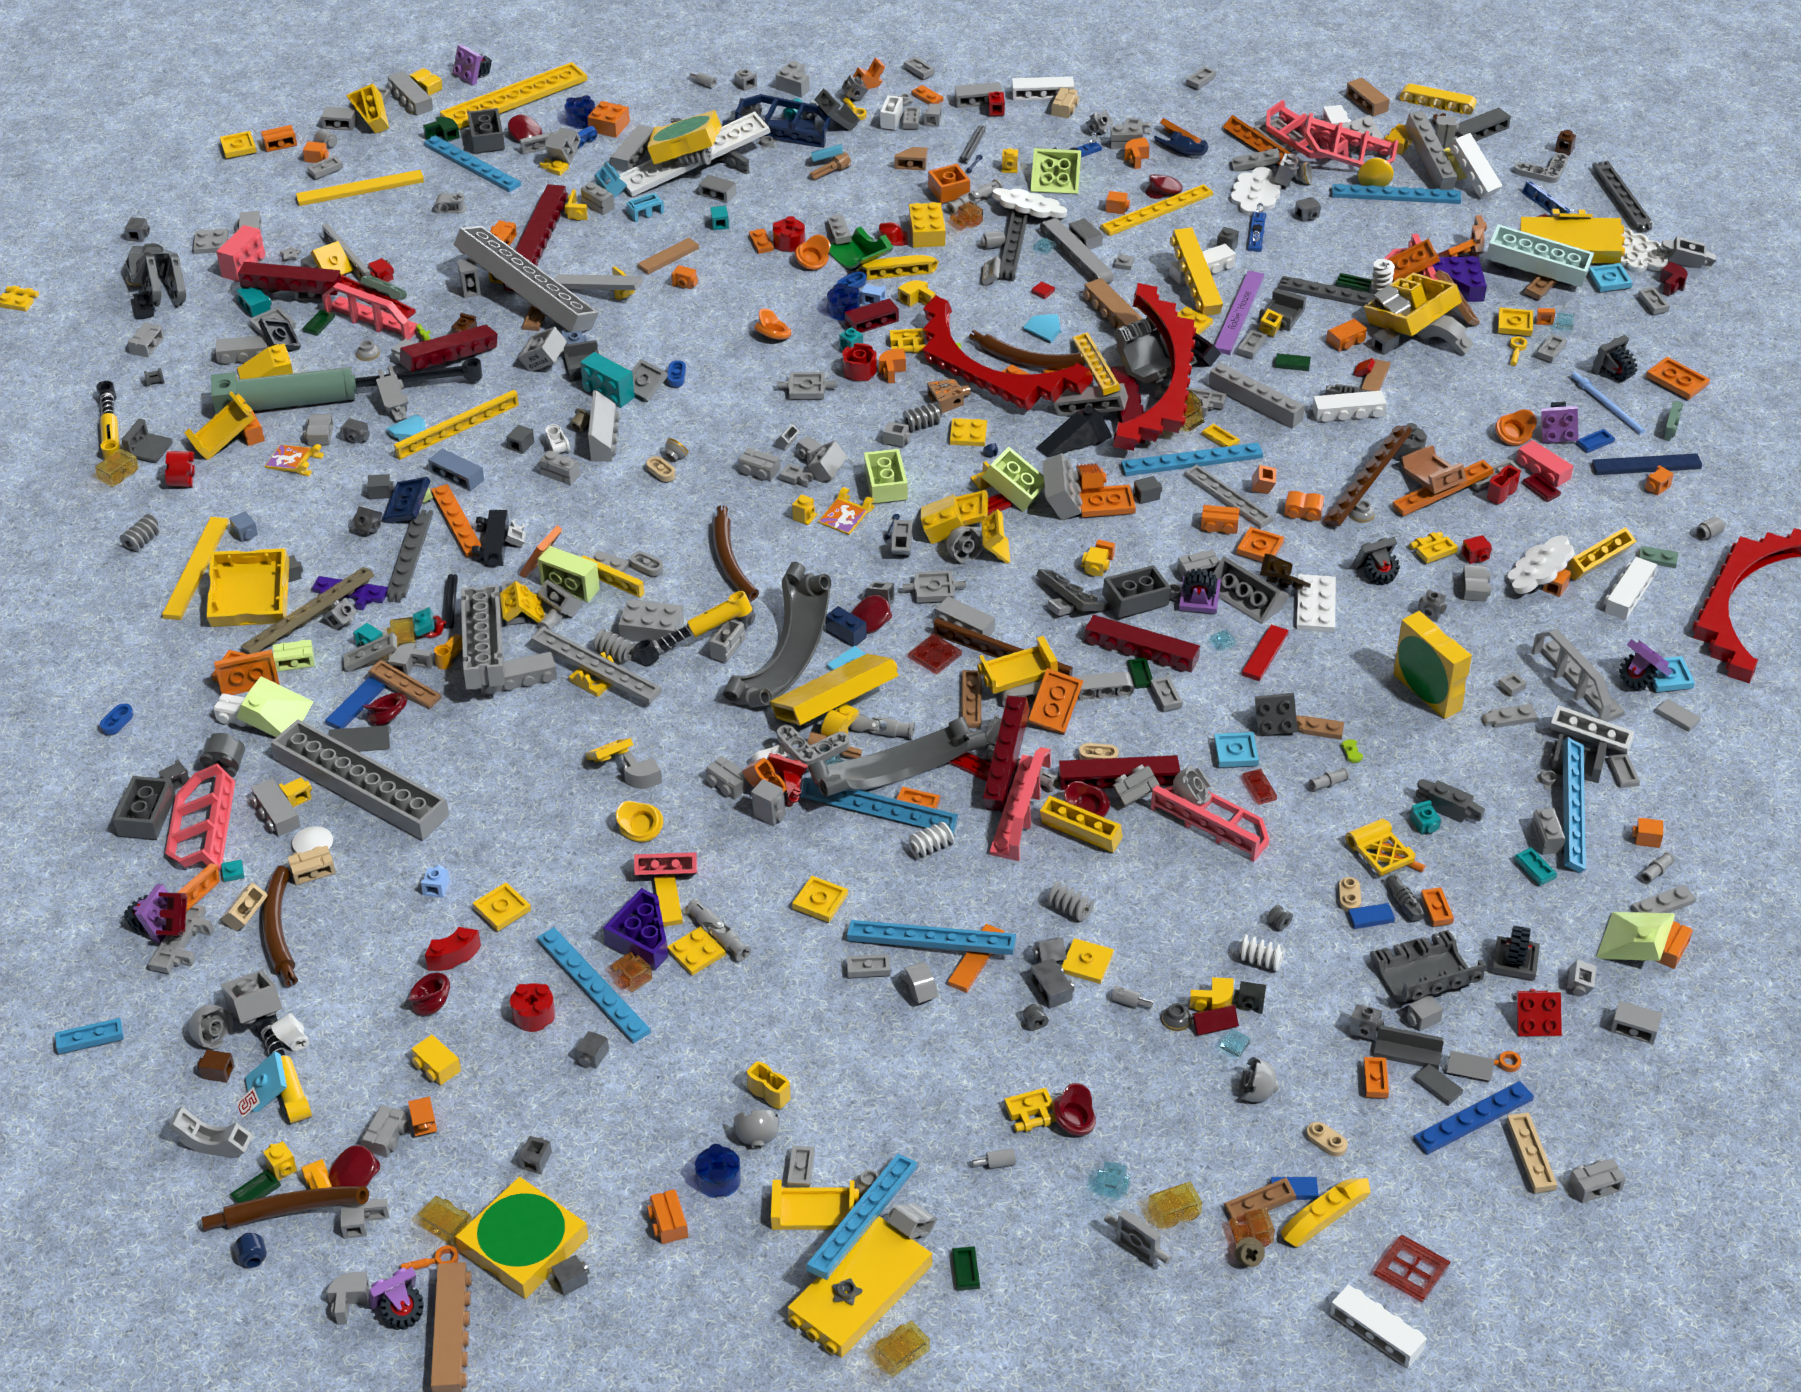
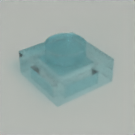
M1042 237L1034 244L1033 250L1048 255L1056 247V242Z
M1557 313L1556 328L1573 330L1574 314Z
M1227 629L1210 635V640L1220 651L1235 646L1237 640Z
M1231 1029L1221 1042L1220 1048L1240 1058L1250 1044L1251 1038Z

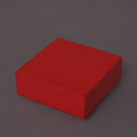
M1041 281L1032 288L1031 293L1046 299L1055 292V287Z
M1373 358L1358 363L1354 375L1361 377L1371 373L1375 364Z

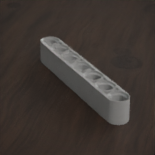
M1057 218L1040 223L1041 233H1044L1050 242H1053L1059 250H1062V253L1067 258H1070V261L1076 267H1079V270L1087 275L1091 281L1100 278L1106 283L1113 281L1112 271Z
M1128 672L1071 676L1083 680L1077 701L1088 698L1092 700L1103 699L1104 697H1123V695L1131 696L1134 693L1131 675ZM1043 679L1001 691L1003 706L1005 707L1007 695L1027 697L1028 704L1034 705Z

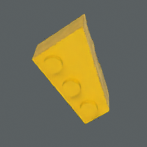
M374 84L346 95L374 133H380L389 129L382 95Z

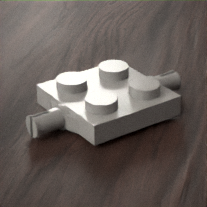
M790 372L788 381H778V389L788 388L789 399H824V391L826 388H836V381H826L824 372Z
M952 570L915 572L914 583H903V591L915 592L917 603L943 602L948 596L954 599L956 588H966V580L955 581L952 577Z
M1125 1209L1118 1214V1219L1110 1213L1105 1216L1104 1221L1114 1227L1117 1234L1116 1240L1152 1266L1158 1259L1166 1265L1169 1264L1172 1256L1161 1250V1234L1154 1227L1148 1226L1137 1215L1129 1213Z

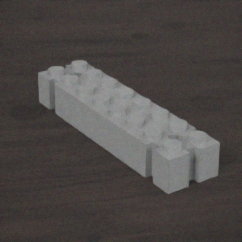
M496 584L483 586L482 589H476V587L461 588L463 671L466 690H477L482 688V685L488 684L490 687L505 685L499 586Z

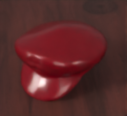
M515 115L508 122V134L513 136L518 142H520V139L542 134L539 124L527 115Z
M1151 174L1149 176L1150 185L1145 193L1150 198L1159 199L1164 196L1181 193L1183 186L1177 179L1171 176Z
M871 595L864 598L851 613L866 622L867 634L876 632L892 618L888 601L879 595Z
M391 693L378 698L371 704L362 705V707L368 710V722L374 726H381L393 720L405 708L407 698L402 693Z
M1073 781L1068 784L1064 791L1065 802L1101 817H1105L1109 811V798L1099 788L1089 786L1080 781Z
M431 973L422 977L414 985L410 997L407 999L410 1001L412 1011L420 1016H429L439 1011L447 1000L450 980L443 973Z
M1072 1083L1064 1089L1062 1095L1054 1099V1117L1063 1130L1077 1136H1084L1093 1131L1096 1117L1092 1107L1091 1093L1085 1085Z
M361 1145L350 1146L338 1156L330 1168L329 1181L331 1186L367 1187L372 1178L379 1172L380 1163L366 1147Z

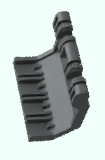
M1148 317L1114 330V337L1118 344L1116 349L1128 375L1146 384L1152 381L1156 384L1171 377V361L1167 346L1161 334ZM1193 356L1192 362L1189 365L1197 363L1195 356Z
M1449 930L1432 934V942L1435 946H1431L1426 937L1394 945L1393 949L1396 957H1393L1387 947L1370 952L1371 960L1394 1001L1401 1002L1418 1000L1421 997L1438 994L1452 988L1456 989L1462 985L1477 983L1483 980L1486 965L1482 960H1478L1477 966L1468 968L1459 954L1456 940Z

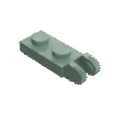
M373 276L361 277L360 283L365 284L369 289L380 290L381 294L389 295L390 298L395 300L407 298L406 290Z
M1674 401L1672 403L1663 438L1666 441H1670L1671 436L1676 435L1681 416L1680 411H1682L1683 407L1681 401Z

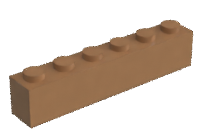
M1102 278L1084 284V299L1089 301L1093 308L1097 309L1102 317L1110 322L1112 327L1117 329L1143 319Z
M466 1262L438 1264L431 1375L432 1392H463V1387L468 1385L467 1372L464 1373V1367L468 1366L469 1363L468 1352H465V1346H469V1331H466V1326L470 1325V1311H467V1306L471 1305V1291L467 1290L468 1286L472 1285V1272L467 1271Z

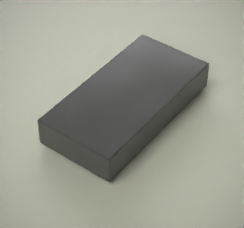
M1430 1064L1415 1075L1414 1080L1448 1106L1463 1094L1461 1087Z

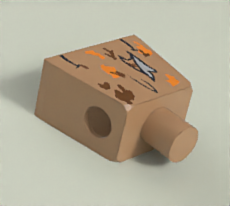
M955 379L927 382V395L932 403L938 402L940 404L942 413L963 406L964 396L971 394L969 385L960 387Z

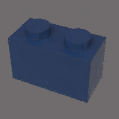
M839 606L827 614L826 631L843 642L854 647L867 638L865 621Z

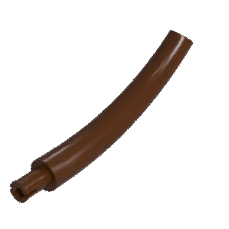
M976 330L971 331L974 335L971 333L969 335V339L980 344L982 350L1015 364L1044 369H1064L1072 367L1076 363L1082 366L1085 365L1081 352L1072 354L1038 353L1012 346L990 334L983 335Z
M721 505L716 508L717 516L713 519V541L717 558L730 583L737 591H744L749 602H752L758 597L759 590L746 578L735 559L731 545V520L727 516L728 508L723 505V510L721 511Z
M279 865L276 867L266 891L268 896L264 900L263 935L275 972L282 975L287 987H291L289 980L292 981L294 986L297 984L298 978L293 970L295 962L285 941L281 919L283 896L291 872L288 868Z
M339 1186L300 1190L224 1206L223 1212L205 1217L202 1216L201 1219L204 1231L224 1225L231 1229L248 1223L300 1211L334 1206L363 1205L369 1199V1191L365 1186Z

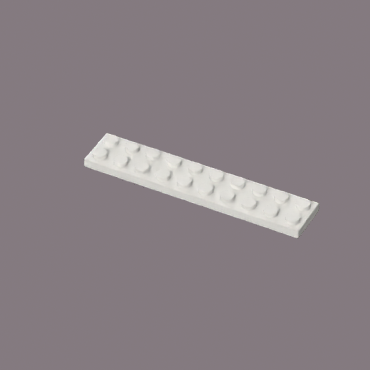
M752 112L722 126L711 147V160L770 133V128L756 112ZM676 157L654 165L651 159L619 175L621 176L620 179L627 184L625 189L633 197L702 164H687V162L682 164Z

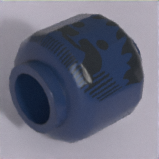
M245 1233L234 1243L237 1262L247 1268L261 1265L267 1256L264 1239L256 1233Z

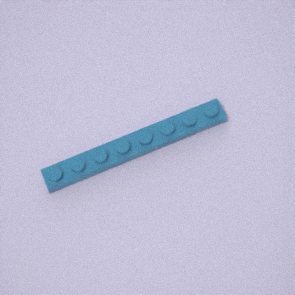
M436 135L424 142L425 147L509 193L521 186V181Z
M1332 184V198L1461 204V191L1454 189L1441 190Z
M1250 443L1121 461V466L1125 476L1192 468L1195 465L1207 466L1263 458V452L1259 443Z
M1567 737L1563 741L1564 865L1582 873L1586 870L1584 745Z
M805 778L801 793L802 798L930 828L931 825H937L938 822H944L950 828L952 834L955 833L959 816L956 813L861 790L842 791L830 796H824L811 778Z
M851 920L847 940L1013 955L1016 934Z
M555 927L537 937L540 945L633 1044L651 1033V1029Z
M897 1154L807 1263L806 1271L827 1280L917 1169V1162Z

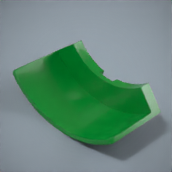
M860 226L855 229L851 236L852 242L830 244L829 254L843 267L853 269L889 254L894 247L886 235L880 236L878 240L873 241V238Z

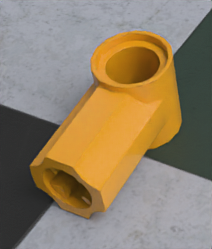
M455 634L445 644L435 647V664L438 669L450 668L453 664L452 660L463 650L461 635Z
M323 1159L301 1167L307 1186L309 1185L311 1189L332 1187Z

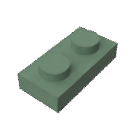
M1641 546L1639 558L1659 566L1676 568L1679 552Z

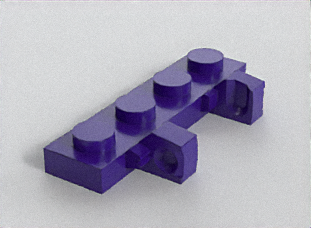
M318 576L312 591L322 594L342 581V579ZM365 584L355 588L353 593L343 597L358 600L355 602L356 610L363 611L367 603H383L387 596L388 587Z

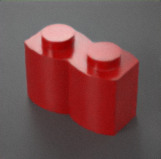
M1508 465L1500 471V474L1493 476L1490 480L1487 499L1496 504H1501L1507 499L1508 495L1515 493L1518 489L1521 470Z

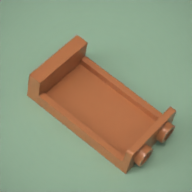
M1433 445L1401 457L1405 474L1434 494L1467 481L1464 465L1462 463L1450 465L1436 455Z

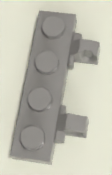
M1158 383L1155 398L1161 399L1170 384ZM1186 388L1189 391V395L1185 403L1198 405L1200 407V416L1206 417L1209 409H1223L1226 393Z
M194 905L186 912V926L183 935L165 936L148 964L150 970L170 973L174 965L192 966L194 964L195 956L193 952L185 951L187 943L193 934L196 935L199 932L211 935L214 930L212 922L203 918L207 912L205 906Z

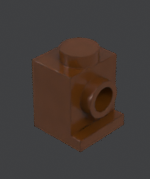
M1571 130L1561 131L1557 137L1555 152L1570 156L1575 149L1576 134H1573Z
M460 313V318L451 326L452 333L477 327L476 316Z

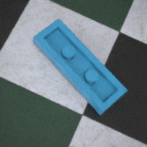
M121 1018L55 1032L58 1054L123 1040L124 1034Z

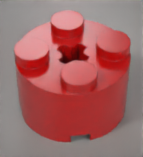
M788 216L786 219L773 223V243L777 250L795 252L800 244L806 242L805 225L795 219L794 216Z
M857 343L854 344V347L849 348L848 346L843 350V373L847 379L869 381L876 374L877 352L873 350L872 346Z
M167 451L165 464H167V470H165L166 485L193 487V477L191 476H195V465H192V462H194V452Z
M538 983L519 984L516 986L510 998L512 1018L515 1025L519 1026L523 1031L537 1032L551 1024L555 1018L553 994L549 986Z

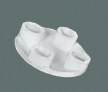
M312 826L299 831L293 838L292 846L295 853L310 851L317 846L323 847L328 845L330 849L333 844V836L326 828Z

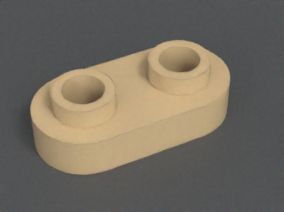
M654 456L647 460V470L659 480L669 482L675 478V468L663 458Z
M1085 743L1079 748V758L1081 760L1118 758L1119 755L1118 748L1110 744Z
M1345 877L1339 883L1340 907L1346 912L1349 909L1361 906L1360 883L1353 877Z
M1313 1122L1308 1126L1306 1135L1310 1142L1331 1156L1339 1157L1346 1153L1348 1143L1342 1135L1321 1122Z

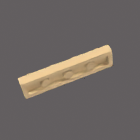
M1529 1112L1507 1115V1124L1534 1193L1556 1190L1558 1184Z

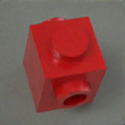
M988 92L989 116L1005 115L1004 92Z
M383 258L368 263L371 276L386 282L394 280V269Z
M1483 535L1463 540L1461 553L1469 564L1484 562L1490 559L1492 545Z

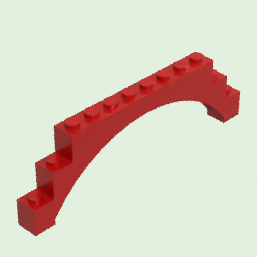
M1137 283L1132 307H1137L1144 313L1161 334L1170 355L1171 382L1163 397L1147 412L1127 422H1118L1114 434L1113 447L1134 451L1136 444L1139 445L1140 439L1156 442L1158 435L1161 436L1163 430L1179 433L1180 427H1184L1186 417L1183 414L1187 410L1185 401H1187L1189 391L1186 388H1189L1190 378H1188V375L1190 376L1192 365H1189V363L1192 362L1194 353L1191 350L1194 349L1195 340H1192V338L1195 337L1197 329L1194 327L1195 320L1177 316L1178 311L1175 310L1176 303L1159 300L1160 294H1157L1158 287Z
M935 295L923 308L925 317L929 321L923 328L925 338L928 341L922 349L925 359L931 364H937L943 370L950 371L955 376L962 377L969 383L976 384L980 389L984 388L991 394L1002 397L1006 402L1014 403L1019 408L1029 411L1040 397L1055 403L1066 389L1082 394L1093 381L1090 369L1078 363L1062 370L1041 374L1005 373L983 366L968 357L953 340L950 331V314L952 309L948 300Z
M1794 528L1792 533L1787 534L1786 537L1767 532L1764 539L1760 538L1759 542L1742 536L1739 537L1737 543L1733 542L1731 553H1728L1725 560L1726 564L1722 565L1720 575H1717L1714 586L1711 587L1710 598L1707 597L1704 602L1703 608L1705 609L1700 610L1698 615L1699 621L1695 620L1692 631L1695 633L1693 638L1710 643V657L1727 663L1725 668L1728 669L1727 677L1750 684L1758 663V659L1753 658L1745 649L1732 627L1729 616V598L1736 587L1758 569L1774 562L1801 557V530Z

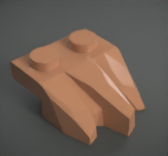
M1475 215L1474 225H1472L1470 240L1474 239L1476 245L1470 247L1471 251L1468 252L1470 256L1479 257L1480 254H1483L1485 246L1484 231L1487 230L1486 221L1484 222L1482 215Z

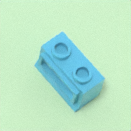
M605 161L604 166L594 175L597 179L595 183L614 194L615 198L627 184L620 179L621 176L616 172L617 170ZM608 178H610L611 181L608 184H606L605 182L608 180Z
M656 193L646 194L643 197L626 202L627 213L635 222H638V211L641 210L645 211L647 217H651L653 206H656L661 214L664 213L663 200Z

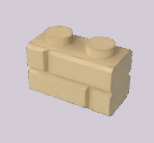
M1061 87L1052 103L1051 115L1069 118L1071 114H1074L1075 105L1078 106L1079 104L1078 91Z
M328 845L323 847L317 846L310 851L297 852L287 857L295 885L336 874Z
M251 882L241 891L221 917V920L233 930H240L247 924L266 899L267 893Z

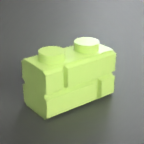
M300 640L273 645V657L277 672L315 666L312 640Z

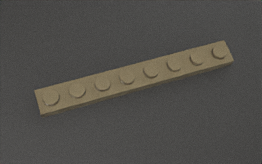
M365 567L357 570L241 645L240 647L246 654L261 652L267 645L276 643L278 638L290 634L298 625H303L312 616L321 614L336 599L339 601L343 596L353 593L355 588L367 584L370 581L369 579L374 577L372 570Z

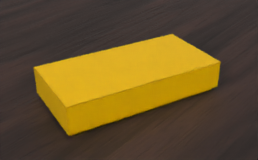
M1214 423L1204 429L1201 434L1221 447L1237 445L1240 442L1239 438Z

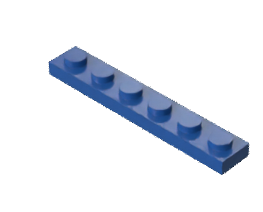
M1518 1081L1415 1134L1413 1140L1426 1155H1429L1533 1101L1534 1095L1521 1081Z

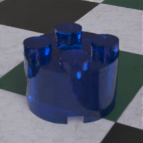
M584 95L582 97H569L566 99L564 108L567 125H571L576 129L588 127L587 117L595 109V102L590 96Z
M838 283L827 293V312L835 320L845 321L846 311L860 307V293L856 287L844 286V284Z
M712 1144L709 1148L702 1151L695 1161L696 1182L699 1190L711 1198L727 1197L736 1192L741 1184L739 1156L730 1148L723 1147L720 1144Z

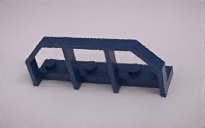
M759 94L742 99L735 111V120L744 117L740 115L744 107L761 102L772 104L765 116V120H763L770 128V133L764 136L806 146L824 148L826 145V132L830 126L831 117L818 105ZM777 106L798 110L792 126L770 121ZM804 111L816 113L824 120L825 124L822 132L796 127Z

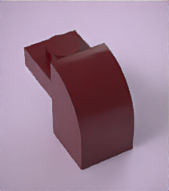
M1671 261L1662 268L1660 282L1665 284L1663 289L1664 295L1670 296L1672 293H1676L1677 290L1684 291L1688 276L1685 268Z

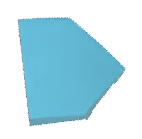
M842 144L811 152L813 162L842 154L843 147Z
M1058 314L1033 316L1023 327L1025 331L1050 343L1055 340L1059 333H1062Z
M415 414L386 428L390 436L398 437L399 441H402L426 430V423L423 418Z

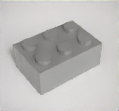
M1061 453L1042 461L1045 496L1061 520H1066L1080 514L1081 505L1083 504L1080 497L1081 488L1078 483L1080 476L1077 470H1073L1070 460L1065 459Z
M628 599L618 624L619 634L625 640L628 639L634 642H640L644 639L659 640L660 637L663 638L668 633L675 632V629L679 630L682 628L684 622L683 605Z
M262 970L220 984L227 1008L240 1023L249 1024L256 1021L258 1017L264 1015L272 1016L278 1010L283 1009L276 985Z

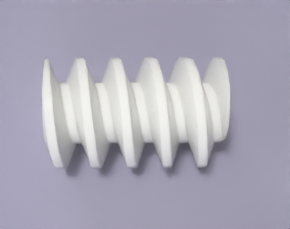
M1377 259L1374 262L1370 290L1372 294H1376L1392 283L1395 266L1391 261Z
M938 822L937 825H931L930 828H924L923 831L910 834L908 843L911 853L916 859H919V852L922 856H926V849L929 853H933V846L936 850H940V843L943 847H947V840L952 845L955 843V840L946 823Z
M1246 934L1241 942L1238 957L1241 955L1242 961H1246L1249 958L1251 964H1254L1257 960L1258 966H1262L1265 963L1267 969H1270L1273 965L1274 971L1277 972L1283 962L1285 949L1282 952L1280 944L1273 949L1272 942L1266 947L1264 946V939L1259 944H1256V937L1248 941V935Z

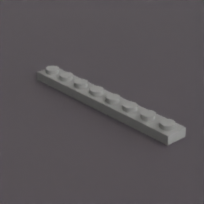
M544 626L531 637L533 644L648 704H651L662 693L660 686Z

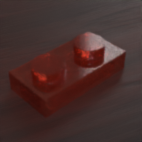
M1261 768L1243 773L1242 778L1258 805L1277 800V794Z

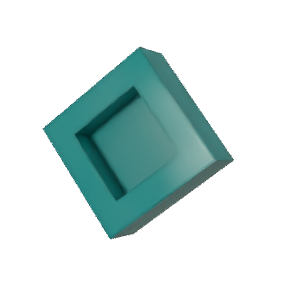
M242 859L221 863L224 882L245 878Z

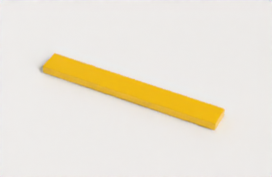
M420 169L296 193L299 206L423 183L424 177Z
M1204 184L1103 223L1100 225V229L1108 236H1112L1213 196V191Z
M1086 332L1072 337L1078 352L1082 353L1084 362L1090 369L1103 395L1120 391L1119 383L1089 333Z
M515 390L507 392L395 443L396 457L401 460L519 406L517 392Z
M210 517L162 613L163 619L182 620L210 563V552H215L229 524L228 518Z

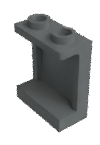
M825 88L814 99L829 117L849 131L860 121L859 117L847 104H844L838 110L841 105Z
M1275 288L1271 302L1266 309H1260L1259 322L1267 309L1283 315L1279 329L1290 331L1305 310L1306 297ZM1269 317V319H1268L1269 321H1272V322H1274V323H1275V321H1276L1275 319H1273V318H1271V317Z
M597 340L565 344L564 357L571 382L582 380L580 362L593 352L599 354Z
M1560 734L1559 739L1554 740L1552 751L1555 754L1551 753L1548 764L1552 766L1551 771L1563 775L1562 740L1564 734ZM1599 742L1598 750L1584 747V780L1599 783L1608 743Z

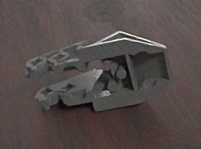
M156 243L132 246L126 260V266L133 284H142L145 295L149 296V305L158 307L161 303V287L157 269L160 276H165L166 274L165 284L170 287V295L174 296V306L178 307V305L183 304L186 301V289L178 254L163 249L161 245Z

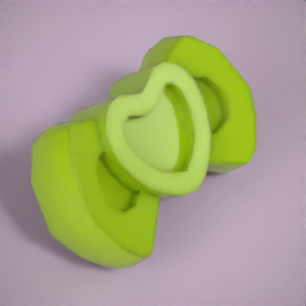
M417 324L415 328L424 341L430 340L429 334L431 331L428 330L426 332L421 324Z
M1353 739L1343 741L1341 747L1346 753L1348 762L1358 763L1362 761L1363 754L1358 752L1356 747L1357 741Z

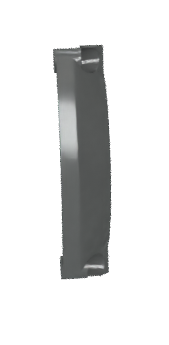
M791 562L782 579L784 624L778 646L772 657L759 670L746 676H731L723 691V696L738 705L748 704L751 708L768 706L771 700L783 695L797 681L812 659L824 628L832 585L829 575L820 574L815 576L813 573L804 574L806 569L801 563Z
M960 717L949 722V726L907 743L863 757L826 765L825 761L821 760L809 765L808 769L820 793L824 796H830L842 791L873 789L911 778L941 766L969 751L985 747L987 740L982 730L970 731L965 717Z

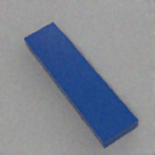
M369 676L325 719L326 725L335 729H344L364 709L362 705L369 704L387 686Z

